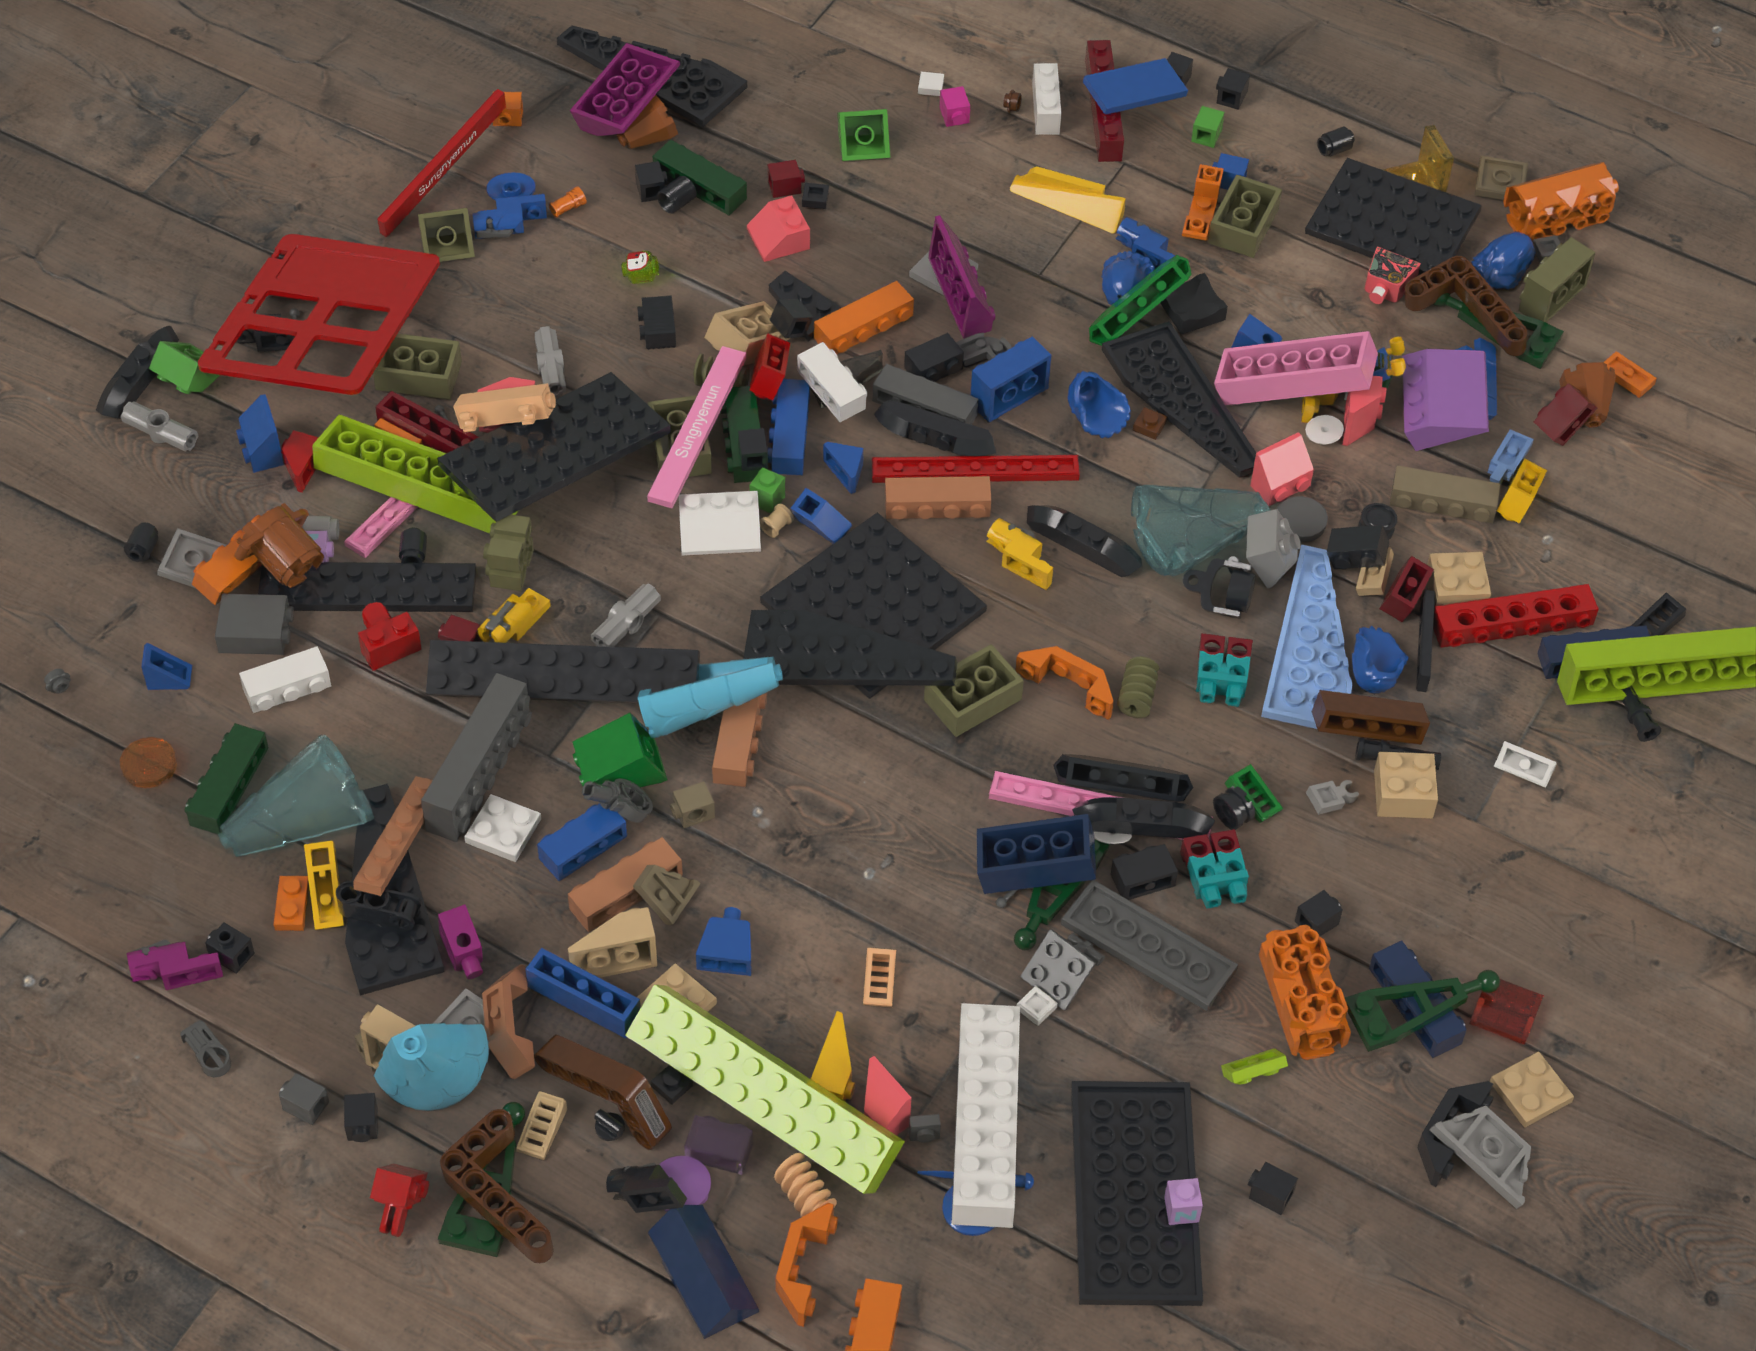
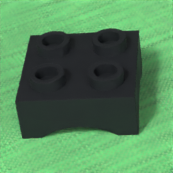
M1205 273L1196 275L1191 280L1183 283L1160 302L1181 335L1226 320L1228 306L1214 292Z

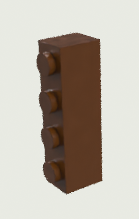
M1319 690L1311 711L1318 732L1422 745L1430 725L1423 703Z

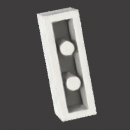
M1057 63L1034 64L1032 89L1036 135H1059L1061 104Z
M822 342L797 355V371L839 422L866 409L867 391L861 383L858 384L850 369L840 363L833 349H829Z
M318 646L239 673L244 693L253 713L268 710L273 706L294 701L299 697L331 687L329 672Z

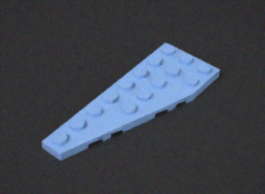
M1301 545L1261 717L1317 729L1311 711L1319 690L1351 694L1353 685L1348 671V658L1344 649L1345 642L1339 610L1335 601L1336 594L1332 585V572L1329 557L1326 553L1327 550Z

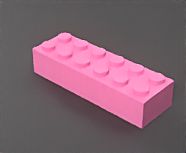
M1369 331L1225 348L1214 385L1225 405L1369 390L1378 352Z

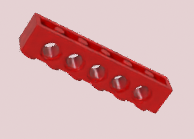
M1589 584L1435 606L1433 629L1440 648L1457 647L1462 644L1484 643L1489 640L1510 639L1523 635L1532 636L1538 633L1559 632L1564 629L1577 627L1585 628L1594 625L1599 608Z

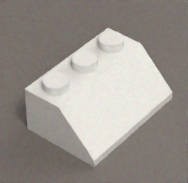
M758 491L679 495L682 555L761 552Z

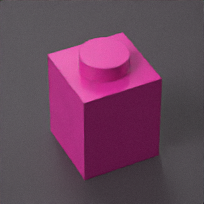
M964 87L940 90L939 107L946 127L969 123L970 103Z

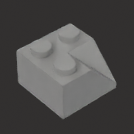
M1278 509L1248 516L1246 558L1265 586L1271 588L1296 563L1298 549L1301 547L1299 536L1293 533L1287 518H1283Z

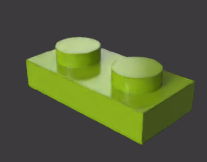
M1273 1048L1221 1065L1225 1078L1234 1084L1241 1085L1251 1082L1252 1078L1256 1076L1274 1075L1279 1072V1069L1287 1067L1288 1063L1286 1055Z

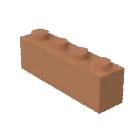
M990 476L885 478L886 519L990 517Z
M767 693L740 706L734 705L723 711L712 766L713 783L746 787L748 776H753L754 760H751L752 754H757L759 738L755 737L756 731L761 732L763 715L759 714L760 709L766 708Z
M663 837L655 842L647 843L640 851L622 858L615 866L608 870L600 871L595 878L585 884L577 885L568 893L569 909L588 933L643 900L633 885L647 865H657L665 868L668 872H676L681 874V876L683 875L682 860Z

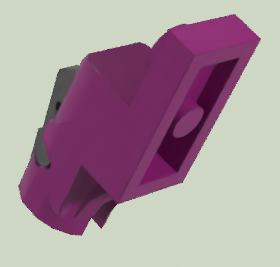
M162 940L127 953L133 982L156 980L157 977H162L165 990H170L223 977L218 953L201 954L190 959L185 942L171 944L167 940Z

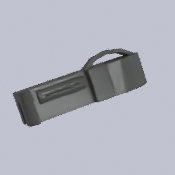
M202 1020L195 1022L180 1033L183 1043L187 1042L195 1052L197 1062L206 1075L213 1078L221 1077L230 1070L231 1058L228 1050L222 1046ZM217 1054H220V1055H223V1056L226 1057V1060H225L224 1063L221 1061L220 1057H219ZM211 1056L218 1067L211 1068L206 1066L207 1059Z

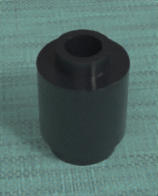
M1345 126L1324 133L1317 140L1318 149L1323 156L1328 155L1330 157L1350 150L1355 141L1354 134Z
M146 522L134 527L124 546V552L129 559L135 562H144L149 559L158 541L157 528Z
M412 527L401 533L399 547L401 563H422L425 560L427 535L419 528Z

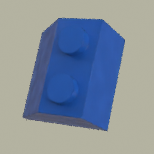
M263 394L238 418L241 429L236 430L239 444H245L246 447L242 448L245 463H251L253 473L284 465L277 429L266 394Z

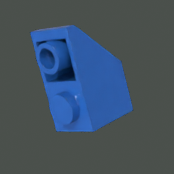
M805 488L791 507L796 520L833 544L844 537L852 527V524L831 504Z

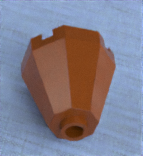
M657 95L651 99L624 133L616 134L618 141L623 147L627 145L629 149L668 140L678 135L674 120L671 116H667L665 112L667 109Z
M1604 362L1580 363L1576 365L1577 370L1571 372L1570 368L1564 370L1559 380L1560 388L1569 383L1579 389L1598 407L1597 410L1583 425L1589 428L1599 427L1605 422L1608 415L1616 379L1615 370L1612 367L1608 370L1607 364Z

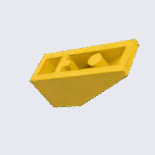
M1524 458L1496 511L1501 513L1504 519L1520 523L1535 498L1547 470Z
M333 841L304 844L315 930L344 926L343 915L339 911L336 898V889L340 882L335 843Z
M837 1011L811 1080L845 1101L846 1099L851 1100L855 1089V1082H852V1068L843 1014Z

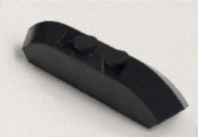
M171 326L156 330L139 342L106 385L96 408L98 413L121 419L124 406L128 402H136L157 375L149 367L159 342L179 341Z
M895 400L884 402L874 413L877 420L888 430L918 443H924L943 451L963 456H984L996 453L993 437L987 429Z
M1051 505L1028 506L1027 524L1033 531L1120 577L1129 576L1142 567V559L1136 551L1115 535L1060 507Z
M1062 754L1053 765L1058 781L1070 785L1174 802H1183L1193 789L1188 774L1161 767L1074 754Z
M1102 797L1083 801L1072 809L1074 816L1089 814L1093 832L1183 839L1208 834L1215 822L1202 809L1184 803Z

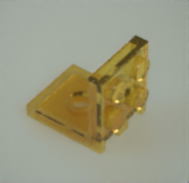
M1430 125L1424 129L1418 161L1383 170L1447 192L1454 157L1435 125Z

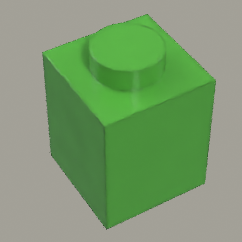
M1202 106L1193 125L1191 142L1214 148L1223 128L1225 112Z
M762 467L749 486L750 491H758L759 509L771 514L774 511V507L779 503L781 504L785 498V477Z

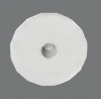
M1321 415L1312 418L1307 423L1305 431L1311 441L1325 445L1338 441L1343 436L1344 427L1339 419L1329 415Z
M1094 832L1096 840L1111 845L1125 843L1132 838L1131 834Z

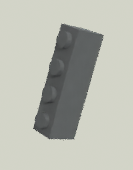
M888 364L884 366L873 383L872 401L881 405L884 402L895 400L971 425L978 414V398Z

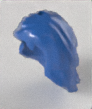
M1515 231L1494 239L1483 251L1478 253L1476 257H1473L1474 261L1471 263L1492 289L1506 288L1509 290L1510 288H1515L1519 284L1518 282L1522 280L1526 270L1534 260L1536 251L1529 236Z
M1131 251L1119 252L1117 255H1113L1106 260L1101 277L1103 278L1102 290L1110 305L1114 304L1121 298L1119 295L1123 296L1155 270L1153 262L1149 258L1139 253H1132Z
M1082 371L1077 373L1069 385L1068 403L1072 410L1071 412L1076 415L1084 431L1090 435H1099L1100 438H1111L1113 434H1119L1121 428L1126 427V422L1130 419L1129 413L1131 409L1126 395L1095 372Z
M1370 626V628H1359V632L1356 634L1354 653H1352V666L1356 682L1366 692L1372 694L1385 692L1395 686L1397 678L1402 673L1409 657L1401 650L1399 644L1396 643L1395 638L1390 633L1383 632L1379 627L1376 630L1373 626Z

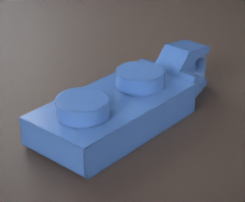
M1509 430L1490 461L1487 472L1492 474L1490 482L1500 483V486L1503 480L1509 482L1530 450L1534 439Z

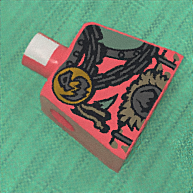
M1377 247L1365 285V291L1370 293V300L1375 304H1381L1384 299L1394 303L1398 302L1405 295L1407 282L1418 276L1421 263Z

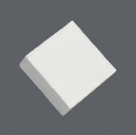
M921 72L918 94L940 96V90L943 89L944 74Z
M1035 986L1016 1006H1020V1012L1039 1026L1057 1008L1058 1003Z

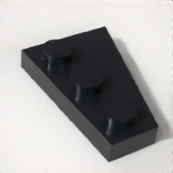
M784 271L769 284V292L776 301L798 299L813 316L805 335L808 342L814 338V322L841 309L839 305L787 271Z

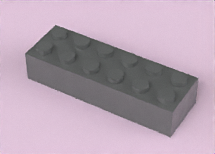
M496 673L421 799L427 832L454 842L458 841L462 833L465 834L470 826V818L474 811L478 812L481 808L485 792L492 789L495 775L499 769L504 768L510 749L517 746L523 727H527L531 721L532 712L529 709L530 696L527 692V683Z

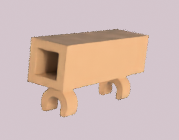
M547 383L460 394L453 407L460 429H463L464 432H472L476 430V427L522 422V425L534 424L535 420L548 419L556 406V399L554 393L550 392Z

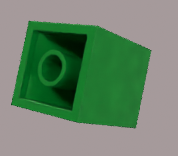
M631 713L572 741L575 749L573 758L581 770L582 775L579 776V780L582 786L588 781L602 785L607 780L614 782L618 778H623L641 788L668 780L655 738L650 737L648 729Z

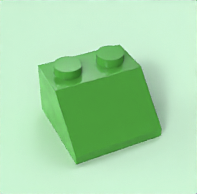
M887 109L837 113L842 161L890 158Z
M160 341L149 367L150 370L158 374V379L177 385V390L186 394L203 392L220 376L204 373L199 370L198 360L204 351L190 343Z

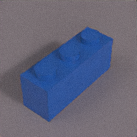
M600 803L592 805L578 818L569 820L561 829L542 838L537 844L539 860L558 881H561L627 837L626 821L618 812L604 809Z

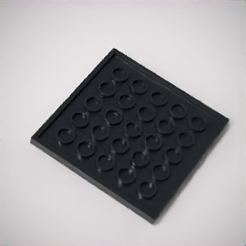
M878 512L760 596V603L768 610H805L933 650L937 649L985 613L987 605ZM887 685L854 686L870 699Z

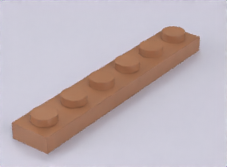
M415 776L354 879V890L379 896L382 895L424 823L421 799L433 780Z

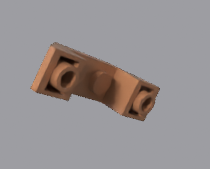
M523 964L500 977L482 993L485 1031L489 1048L512 1079L520 1077L535 1067L533 1041L515 1035L512 1000L528 991L526 967Z

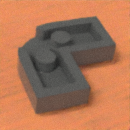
M978 333L956 342L964 352V367L986 358L989 361L997 354L1012 348L1005 338L1002 337L999 340L993 337H984V333Z

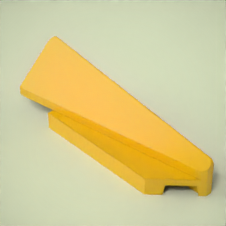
M1036 166L1023 176L1016 175L1010 187V191L1112 234L1117 232L1124 216L1126 198L1105 195L1106 185Z

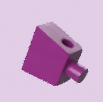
M464 904L438 914L439 934L454 970H464L467 979L479 977L483 973L480 965L483 961L482 946L466 905Z

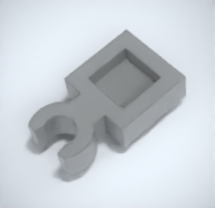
M1332 780L1309 786L1306 791L1318 815L1342 809L1345 803H1353L1359 796L1358 792L1349 793L1346 791L1352 785L1351 780H1344L1337 787Z

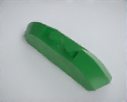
M1176 255L1148 274L1089 327V341L1102 346V343L1121 336L1189 279L1192 273L1188 259Z

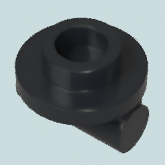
M599 1109L595 1114V1131L599 1138L605 1141H614L623 1135L625 1123L620 1115L612 1112L606 1113L602 1109Z

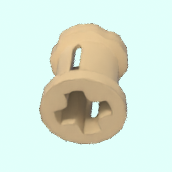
M779 503L774 507V511L770 515L759 520L760 527L764 533L771 538H775L781 528L794 521V516L785 505Z

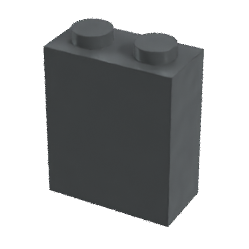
M222 594L215 633L218 652L284 655L285 644L290 643L288 623L293 622L294 609L293 606H289L287 595Z

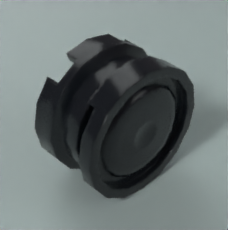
M1372 503L1362 510L1358 527L1383 525L1389 540L1395 531L1397 514L1388 505Z

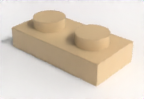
M1388 547L1385 566L1361 568L1356 586L1359 596L1384 595L1394 556L1391 547Z

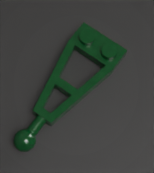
M1445 293L1434 303L1438 307L1447 305L1459 311L1458 318L1498 344L1462 301L1451 297L1449 293ZM1513 312L1526 329L1534 331L1527 341L1525 352L1515 357L1541 369L1561 340L1564 331L1542 320Z
M1095 839L1097 870L1109 849V843L1100 842ZM1086 881L1072 882L1068 886L1057 884L1034 887L1026 915L1030 920L1025 928L1016 931L1014 935L1016 947L1021 950L1032 949L1037 941L1035 932L1040 923L1048 925ZM1042 890L1058 896L1046 910L1037 907Z
M1484 970L1479 973L1477 979L1463 984L1460 983L1458 978L1370 989L1345 997L1348 1007L1347 1012L1369 1052L1394 1044L1467 1002V994L1479 990L1485 993L1496 991L1500 985V978L1496 972ZM1452 992L1453 997L1433 1007L1427 994ZM1414 996L1422 1014L1392 1030L1378 1001Z
M509 1102L502 1108L511 1115L514 1128L515 1125L523 1121L525 1110L520 1103ZM515 1140L503 1150L506 1151L503 1175L485 1171L510 1195L516 1151ZM477 1184L471 1186L470 1189L474 1190ZM457 1194L446 1213L438 1236L439 1244L498 1257L504 1236L486 1220L461 1215L460 1212L465 1206L466 1201Z

